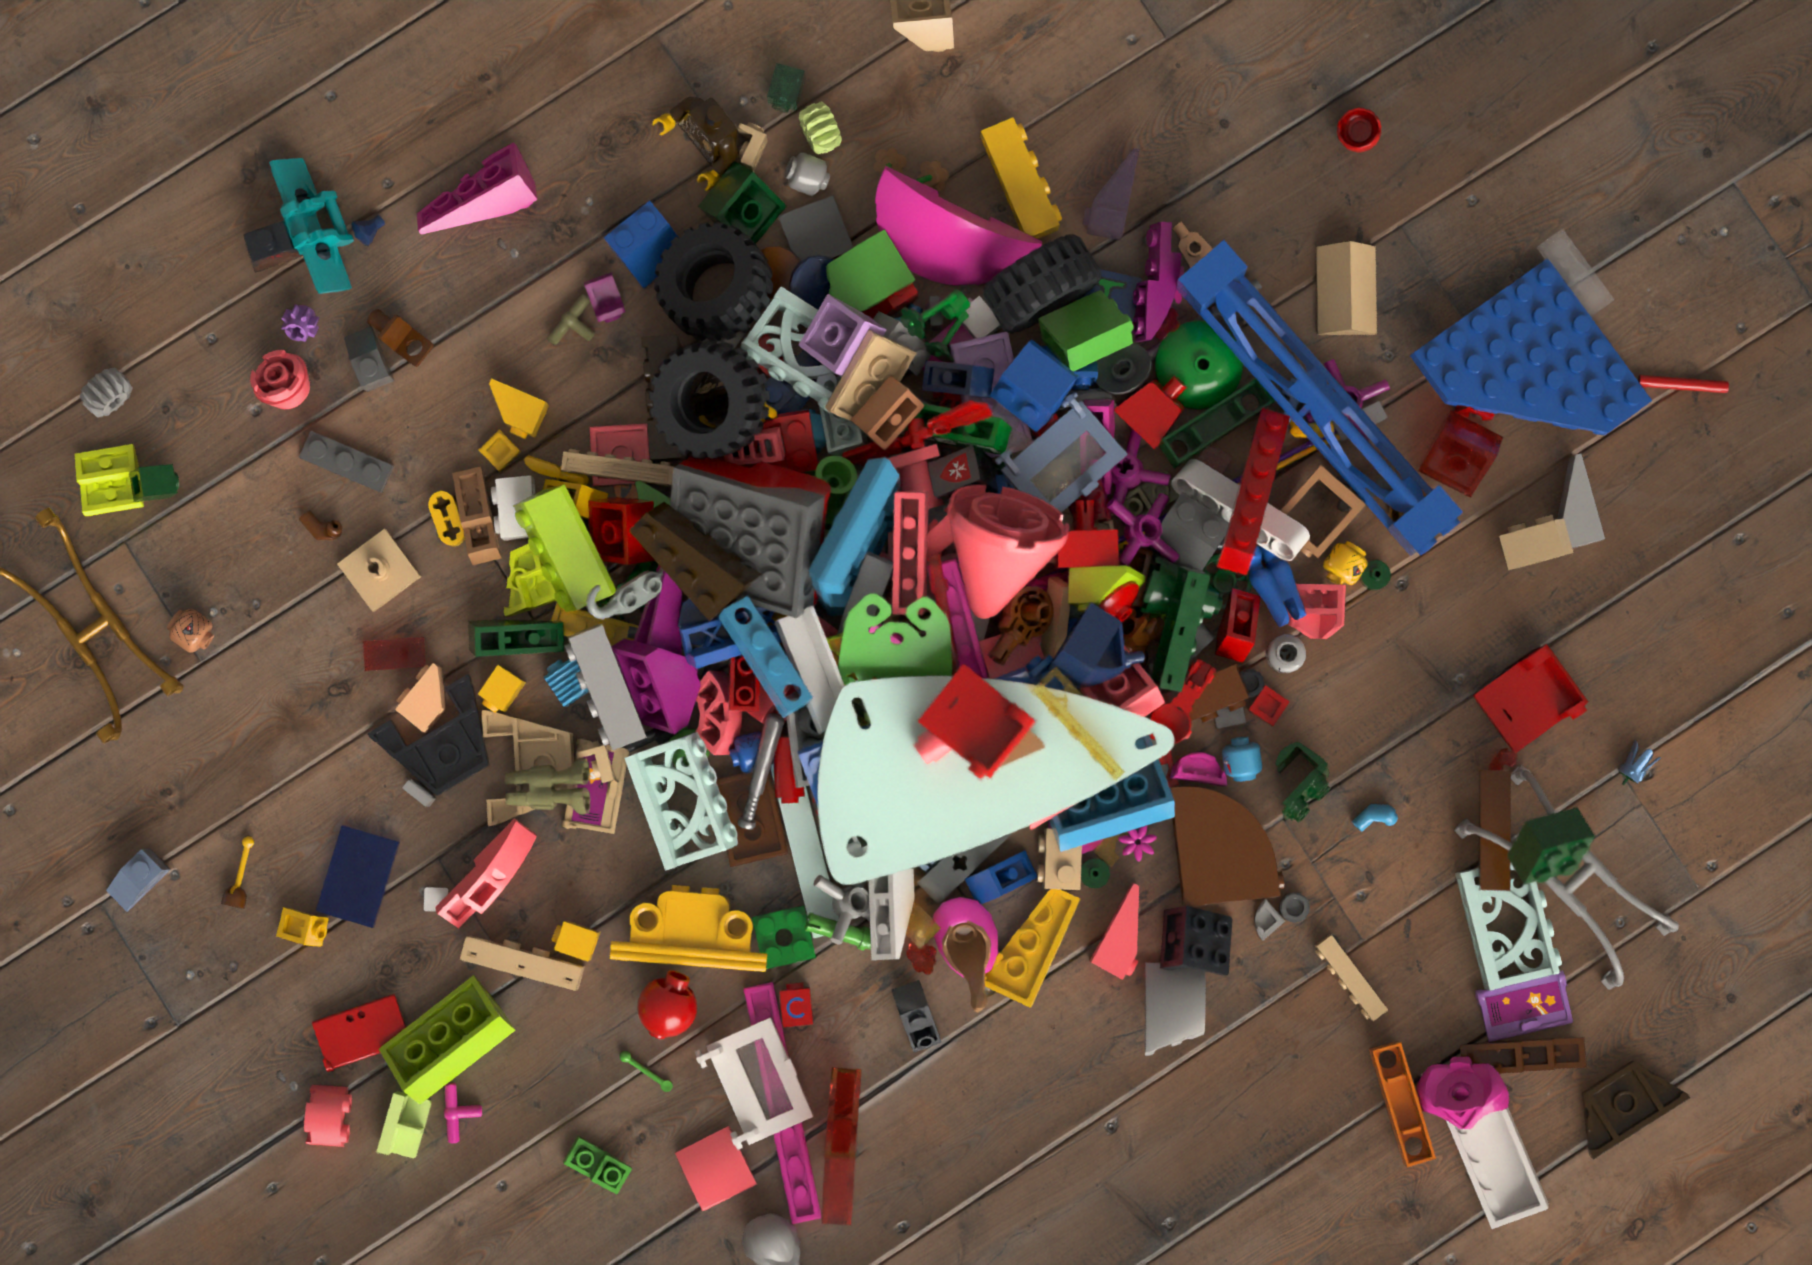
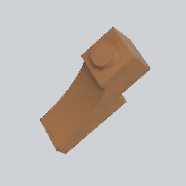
M482 467L452 473L460 522L464 530L467 554L472 565L502 559Z

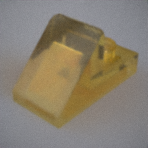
M914 900L906 936L921 949L941 927Z

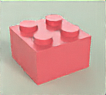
M1124 645V650H1127L1128 653H1130V651ZM1139 663L1131 664L1130 668L1124 669L1120 675L1108 681L1080 688L1084 697L1116 706L1142 717L1147 716L1165 703L1157 685Z

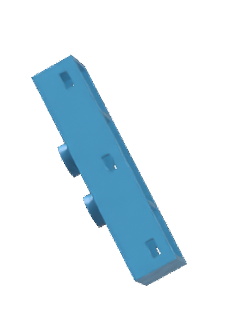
M746 596L722 610L718 618L782 718L808 704L813 696L750 598ZM743 608L751 620L748 624H740L736 621L734 614L737 609ZM792 684L800 698L796 701L788 700L784 696L785 686Z

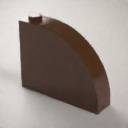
M1201 787L1170 788L1175 805V817L1172 818L1182 906L1191 907L1280 896V890L1284 889V877L1282 871H1277L1276 858L1271 842L1261 824L1244 806L1234 799L1210 789Z

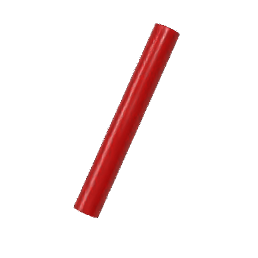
M1639 375L1638 382L1642 387L1728 393L1729 390L1728 381Z

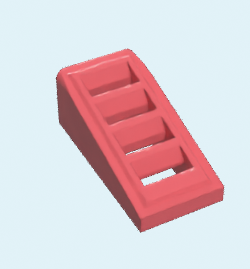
M780 427L762 429L760 433L753 435L754 441L759 440L761 453H756L753 441L748 445L750 455H745L743 447L738 451L739 456L733 457V453L724 455L726 462L736 465L756 464L760 461L766 463L782 461L785 457ZM770 439L772 451L767 452L765 440Z

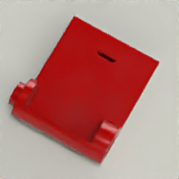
M1547 643L1533 651L1473 695L1514 754L1562 719L1570 716L1574 720L1587 711L1585 705L1589 702Z
M963 664L917 722L970 764L967 770L982 780L984 777L988 779L993 777L1037 721Z

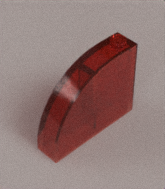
M834 1067L831 1069L821 1224L852 1225L862 1069Z

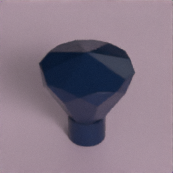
M380 215L371 220L353 221L351 223L355 237L365 246H369L372 243L377 230L385 225Z

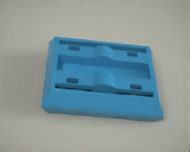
M887 458L867 461L844 506L836 515L833 526L809 569L813 587L819 598L818 602L829 616L843 615L867 552L869 551L879 556L888 539V532H891L894 528V496L901 482L898 472Z

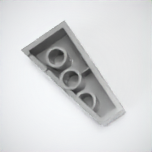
M598 624L568 636L569 644L564 646L570 661L576 660L580 668V672L575 674L581 689L587 688L591 700L586 702L592 717L598 716L602 728L597 730L603 745L609 744L612 750H616L646 738L603 625Z

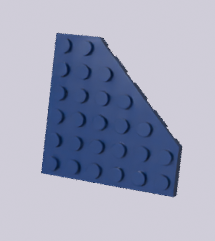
M1548 258L1410 355L1444 404L1472 407L1473 410L1493 414L1512 415L1513 418L1533 422L1552 423L1553 426L1573 430L1592 431L1593 434L1603 436L1652 402L1649 395Z

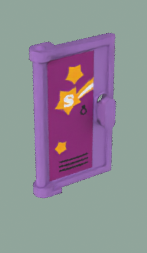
M1563 970L1559 971L1558 974L1504 986L1491 991L1476 990L1475 997L1477 1004L1481 1008L1488 1042L1573 1023L1565 988L1567 983Z

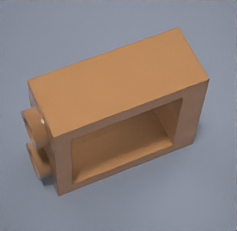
M1322 465L1314 471L1280 511L1287 515L1318 479L1352 509L1318 546L1310 540L1306 542L1300 551L1309 558L1312 554L1319 558L1366 505Z

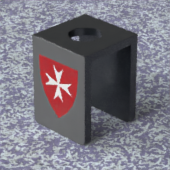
M974 445L928 464L933 493L938 499L948 495L950 501L952 494L956 490L971 485H986L985 492H999L992 458Z

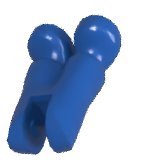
M1256 546L1248 569L1249 581L1265 602L1278 627L1289 623L1288 612L1295 620L1305 617L1307 614L1290 564L1265 548ZM1262 560L1264 561L1266 568L1263 567L1261 562Z

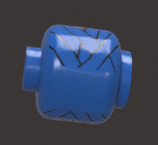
M760 731L736 737L734 748L729 749L733 766H740L743 773L753 772L762 735Z

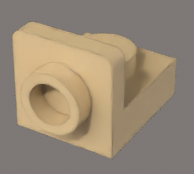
M750 122L747 125L739 123L737 127L738 133L750 139V142L745 141L741 147L739 157L742 159L740 162L741 165L754 172L768 139L766 134L763 133L764 129Z
M598 741L581 745L582 751L576 752L578 759L591 755L596 757V760L591 761L595 779L601 777L602 783L615 780L607 746H600Z

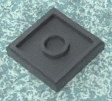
M834 196L778 216L791 251L801 261L809 256L816 255L836 259L853 248Z

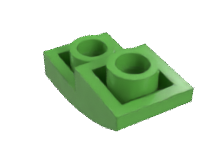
M577 1136L563 1160V1163L568 1167L589 1177L592 1182L615 1194H618L632 1170V1167L580 1136Z

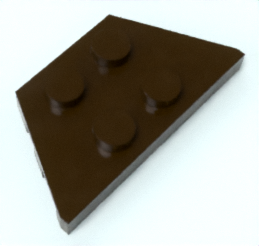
M1631 1061L1582 1092L1589 1156L1592 1159L1599 1157L1691 1097L1688 1093L1670 1084L1637 1062Z

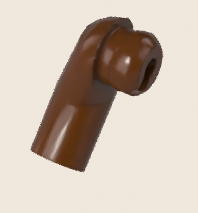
M311 510L299 518L300 522L316 540H335L342 534L343 528L339 521L320 522Z

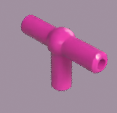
M449 1082L444 1086L446 1107L443 1114L447 1122L448 1142L458 1143L460 1141L458 1118L481 1117L482 1106H458L456 1083Z

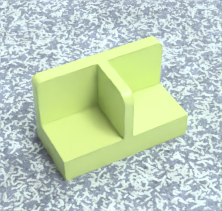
M397 1091L393 1093L377 1152L386 1155L395 1153L415 1158L432 1101L427 1099L422 1104H418L404 1092Z

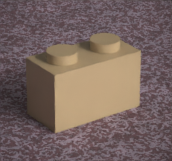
M1553 515L1536 519V525L1526 528L1525 523L1508 527L1509 533L1499 536L1508 570L1573 553L1565 520H1554Z

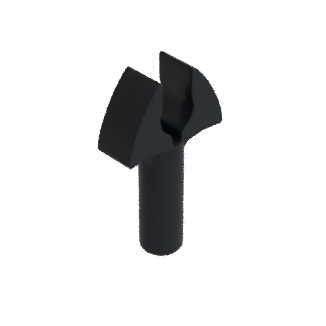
M653 728L645 732L646 738L628 744L625 747L629 752H632L653 741L661 745L669 742L675 734Z

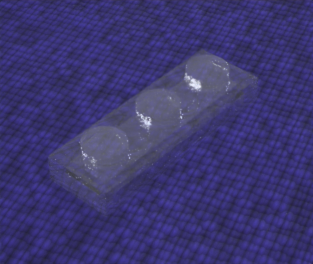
M1563 229L1537 247L1544 259L1548 258L1591 317L1615 300Z

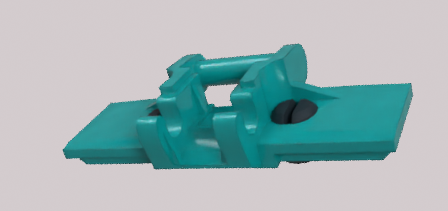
M303 158L270 161L271 171L284 203L281 205V214L294 248L305 259L316 291H318V294L352 289L337 247L351 244L354 242V238L347 231L336 201L338 198L336 191H321L317 194ZM326 206L334 228L321 229L316 212Z

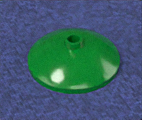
M1202 320L1186 322L1172 329L1161 341L1155 356L1157 381L1164 387L1174 375L1177 376L1187 386L1177 400L1184 407L1190 409L1211 408L1233 394L1243 372V363L1207 322ZM1200 359H1205L1207 362L1205 370H1201L1198 367Z

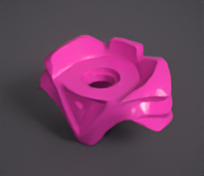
M1452 1057L1450 1065L1436 1064L1429 1066L1422 1074L1416 1087L1422 1111L1439 1116L1459 1129H1471L1485 1115L1505 1110L1509 1105V1092L1496 1069L1489 1064H1472L1469 1057Z

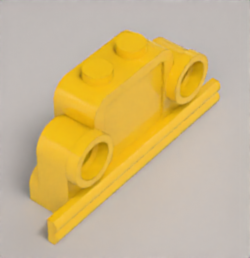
M672 885L670 891H666L659 896L657 906L651 903H642L632 910L630 914V942L611 941L610 959L766 972L767 953L750 952L753 931L751 918L743 911H730L731 904L729 899L719 894L718 888L702 887L701 893L689 892L690 886Z

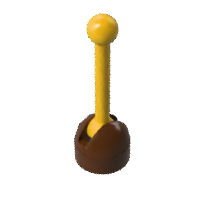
M246 836L242 840L244 848L235 885L225 890L221 901L223 905L245 909L247 894L241 888V882L249 849L254 845V839L250 836Z

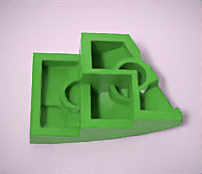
M885 229L845 252L826 266L827 280L830 283L829 294L860 312H864L881 303L887 297L915 281Z

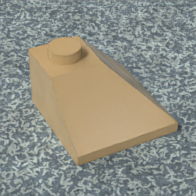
M890 0L893 28L924 51L941 52L954 48L952 14L949 0Z

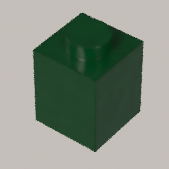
M173 464L138 467L129 473L134 502L168 499L178 493L179 477L174 472Z

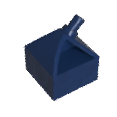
M1090 603L1072 626L1047 670L1079 689L1103 683L1120 675L1124 669L1130 668L1131 664L1144 662V654L1142 650L1130 653L1124 650L1122 622L1093 603Z

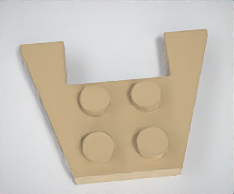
M482 710L483 737L513 736L515 771L528 770L537 765H552L556 771L565 770L572 766L574 762L573 733L505 714L495 713L490 710ZM529 784L516 785V791L528 793ZM575 784L555 785L556 790H570L576 788ZM505 798L486 800L488 826L499 825L535 810L529 806L508 805L505 803Z

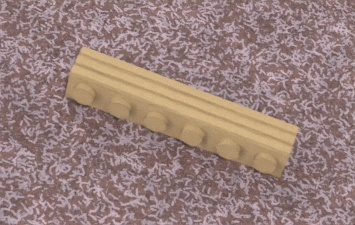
M568 449V452L563 451L561 470L562 472L634 482L642 481L643 483L672 487L674 466H671L672 463L660 462V465L653 464L652 460L642 459V462L634 461L635 458L632 457L616 459V455L605 454V457H601L596 452L580 454L579 450Z

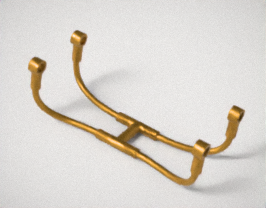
M46 508L39 512L35 519L42 528L49 525L57 528L76 573L90 595V601L97 608L101 617L77 633L67 618H63L55 607L33 587L0 567V575L30 594L57 621L56 625L79 654L86 666H90L107 697L114 720V727L110 723L96 733L101 742L105 744L110 740H118L120 738L122 721L117 702L108 681L96 663L97 659L85 642L109 625L120 641H124L128 648L145 665L165 680L160 685V688L167 697L174 693H181L183 691V684L175 676L172 677L153 662L129 637L130 633H128L99 592L95 591L88 580L60 518L53 513L51 508Z

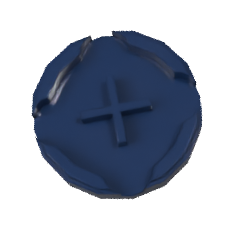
M823 255L809 256L799 262L791 273L789 281L790 292L819 310L827 294H829L830 283L827 280L826 266L833 259Z

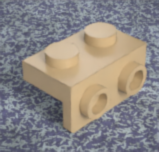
M1044 829V835L1039 834L1038 852H1043V864H1038L1037 882H1042V888L1080 890L1082 845L1060 852L1053 830Z

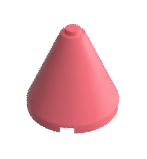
M971 485L962 487L952 494L948 506V516L969 608L975 616L988 619L996 616L1063 547L1067 540L1070 526L1069 523H1065V526L1062 524L1063 514L1057 508L1031 494L1007 487H1002L1000 494L985 492L986 485Z

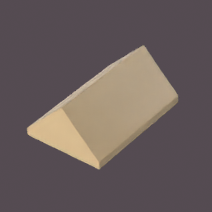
M1348 241L1316 247L1317 335H1376L1375 246Z

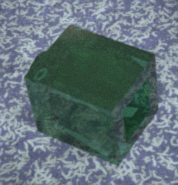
M776 63L767 95L768 103L772 104L773 109L781 112H789V109L797 111L806 79L805 70Z

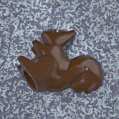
M1131 607L1133 610L1131 615L1122 622L1124 645L1130 652L1143 651L1144 662L1139 664L1144 668L1148 662L1146 647L1153 640L1158 643L1160 642L1165 621L1161 617H1156L1149 621L1150 613H1144L1139 618H1136V610Z

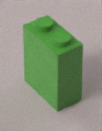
M1101 290L1038 318L1042 341L1072 371H1076L1133 344L1131 331L1134 329L1132 320L1127 314L1123 315L1114 299H1109Z

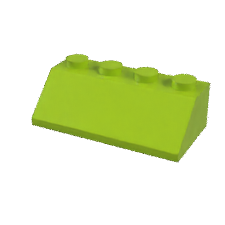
M565 484L542 490L513 505L516 511V521L525 529L529 537V547L535 555H538L543 565L541 567L542 573L546 580L551 582L556 592L554 594L556 602L565 612L586 607L588 594L596 585H600L601 589L595 596V602L615 594L616 588Z
M473 975L380 1047L379 1051L402 1090L418 1104H422L512 1034L515 1029L501 1007Z

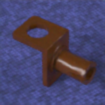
M375 309L368 316L367 323L380 332L378 338L415 367L421 364L434 347L431 341L413 329L398 315H394L391 319L380 309ZM413 341H420L422 343L420 353L415 356L409 355L407 351L409 344Z

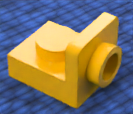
M283 907L276 937L302 945L321 947L327 934L329 919L324 916L311 915L292 908Z

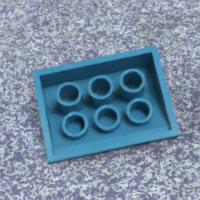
M1149 734L1136 739L1135 746L1137 749L1142 750L1153 746ZM1159 759L1128 777L1049 819L1060 852L1173 818L1175 817L1174 798Z

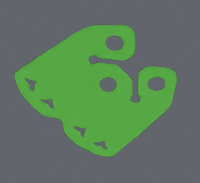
M876 593L865 596L848 613L838 669L845 685L872 680L874 676L877 679L920 676L952 677L949 622L945 614L932 599L922 597L910 604L906 609L907 618L920 630L926 631L925 637H920L919 633L908 623L887 622L878 628L875 633H869V627L876 626L891 614L890 604ZM870 604L877 605L880 609L879 614L876 616L868 615L866 612L867 606ZM928 608L931 611V617L927 620L920 619L917 614L919 609ZM897 632L904 637L903 642L898 645L893 644L890 640L891 635ZM854 672L858 680H854L853 677H846V675Z

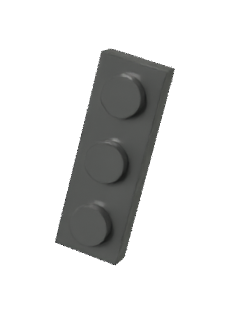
M310 431L299 456L302 460L380 493H383L394 467L391 464L313 431Z

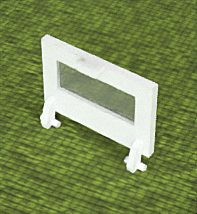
M771 1017L707 1045L708 1053L702 1055L701 1050L695 1051L696 1060L700 1063L701 1068L706 1067L705 1060L711 1058L744 1133L740 1136L737 1135L736 1131L730 1133L732 1143L736 1146L737 1150L743 1148L741 1142L745 1140L750 1145L814 1117L798 1080L795 1067L791 1058L789 1059Z

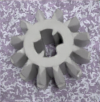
M115 367L104 369L101 373L95 374L92 379L88 380L87 385L82 387L79 398L82 400L83 405L96 417L108 416L111 412L117 411L121 405H124L125 400L130 398L133 387L123 373L119 372Z

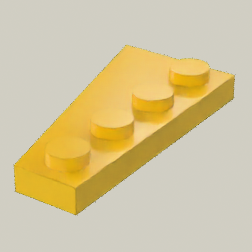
M1050 889L1020 929L1012 936L1001 953L997 955L992 970L985 973V987L1031 1008L1081 899L1060 889Z

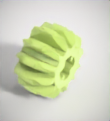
M813 103L800 111V126L807 142L818 155L824 152L827 153L840 145L842 140L840 130L834 115L825 103Z

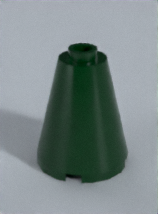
M1154 555L1153 559L1157 564H1150L1143 592L1144 603L1141 607L1139 606L1137 611L1166 615L1178 566L1162 556ZM1183 573L1182 582H1185L1186 573ZM1209 584L1202 608L1204 610V618L1210 619L1213 614L1218 615L1223 602V598L1219 597V590Z

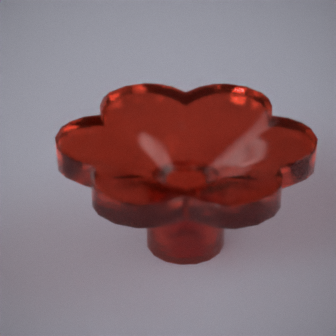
M912 940L909 943L910 949L906 951V955L912 962L914 970L918 973L923 971L926 975L932 974L934 971L933 966L936 965L935 956L937 951L932 945L928 946L925 942L920 943L917 940Z

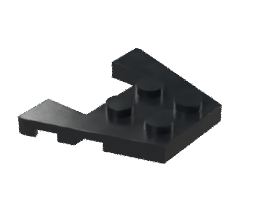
M469 674L445 687L460 715L407 746L393 720H389L367 733L374 742L402 764L436 796L443 794L490 766L472 679Z

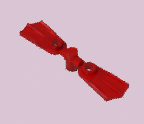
M969 400L930 419L927 423L928 427L924 426L923 419L914 418L908 424V431L904 437H896L886 450H883L873 442L844 452L842 457L849 460L852 464L865 467L868 460L888 458L889 455L898 454L904 447L910 445L913 449H921L924 447V439L932 437L934 433L938 435L947 434L952 428L961 425L966 426L992 417L993 411L987 403Z

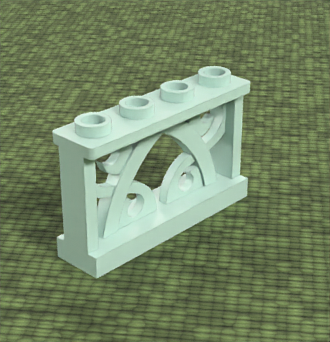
M780 287L774 299L748 336L743 340L741 348L748 353L747 360L755 359L758 364L768 369V373L778 381L785 380L793 385V389L803 397L810 396L818 401V405L823 410L831 413L825 409V406L833 393L825 389L824 384L831 382L836 388L837 378L834 375L836 373L825 365L799 366L791 345V340L801 342L804 334L791 332V329L799 332L797 328L799 324L808 328L818 310L788 290ZM778 310L784 313L781 328L768 325ZM767 333L780 335V339L772 338L766 342V344L769 343L774 346L775 349L772 352H767L759 346L758 340L762 335ZM781 356H783L784 362L781 361V360L778 359V358H780Z
M698 732L640 751L625 758L665 871L738 845L737 830L730 822L726 811V800L720 794L716 783V773L709 764L706 756V745L699 737ZM677 749L685 751L689 766L684 765L683 757H681L676 762V768L673 767L672 758ZM665 752V765H653L650 757ZM665 778H667V790L666 792H663L660 782L663 783V785H665ZM675 781L687 786L698 795L696 808L690 821L681 812L669 810L667 801L674 792ZM673 818L678 819L683 826L678 824V829H676ZM709 824L712 825L717 839L712 844L703 841L697 833L699 830L705 836L712 835L707 829ZM692 839L700 850L685 854L683 846Z
M1479 868L1455 873L1484 989L1491 991L1504 986L1559 973L1558 966L1562 965L1561 956L1558 949L1553 948L1551 937L1554 936V929L1551 920L1545 917L1543 908L1547 907V902L1543 890H1538L1537 882L1523 884L1522 887L1515 888L1513 878L1510 882V891H1479V885H1475L1474 877L1479 876ZM1528 894L1530 905L1521 897ZM1491 897H1494L1495 905L1493 911L1485 913L1482 909V904L1489 902L1492 905ZM1502 900L1517 908L1527 917L1525 926L1514 945L1505 935L1487 931L1486 924H1489L1498 916ZM1536 929H1537V933H1538L1539 940H1537V939H1532V937H1533L1534 932H1535ZM1501 940L1508 951L1505 953L1504 948L1501 946L1500 951L1495 952L1492 949L1493 942ZM1532 949H1540L1543 960L1536 968L1527 967L1519 958L1523 952L1527 958L1534 959L1531 955ZM1513 961L1522 971V973L1499 978L1498 971L1504 969Z

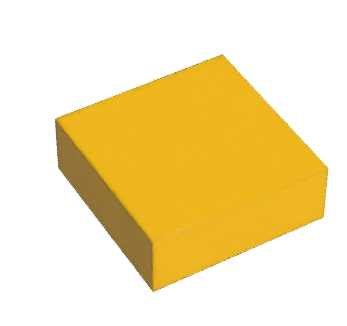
M500 429L479 449L499 472L521 452Z

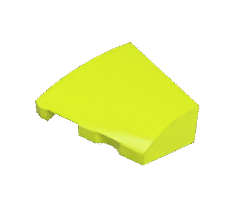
M529 544L511 551L509 560L511 572L507 578L506 588L510 589L509 607H504L505 617L517 615L555 602L554 594L556 592L551 582L547 581L541 570L543 565L538 555L531 551Z

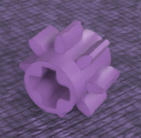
M295 304L292 311L286 309L281 318L284 321L281 329L285 330L286 335L294 341L306 342L308 336L315 337L319 329L316 325L319 317L315 315V312L310 307L305 305L298 306Z

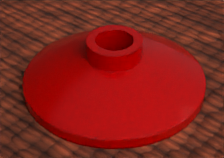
M1134 581L1122 584L1113 590L1098 607L1123 622L1133 611L1131 605L1136 599L1139 585Z

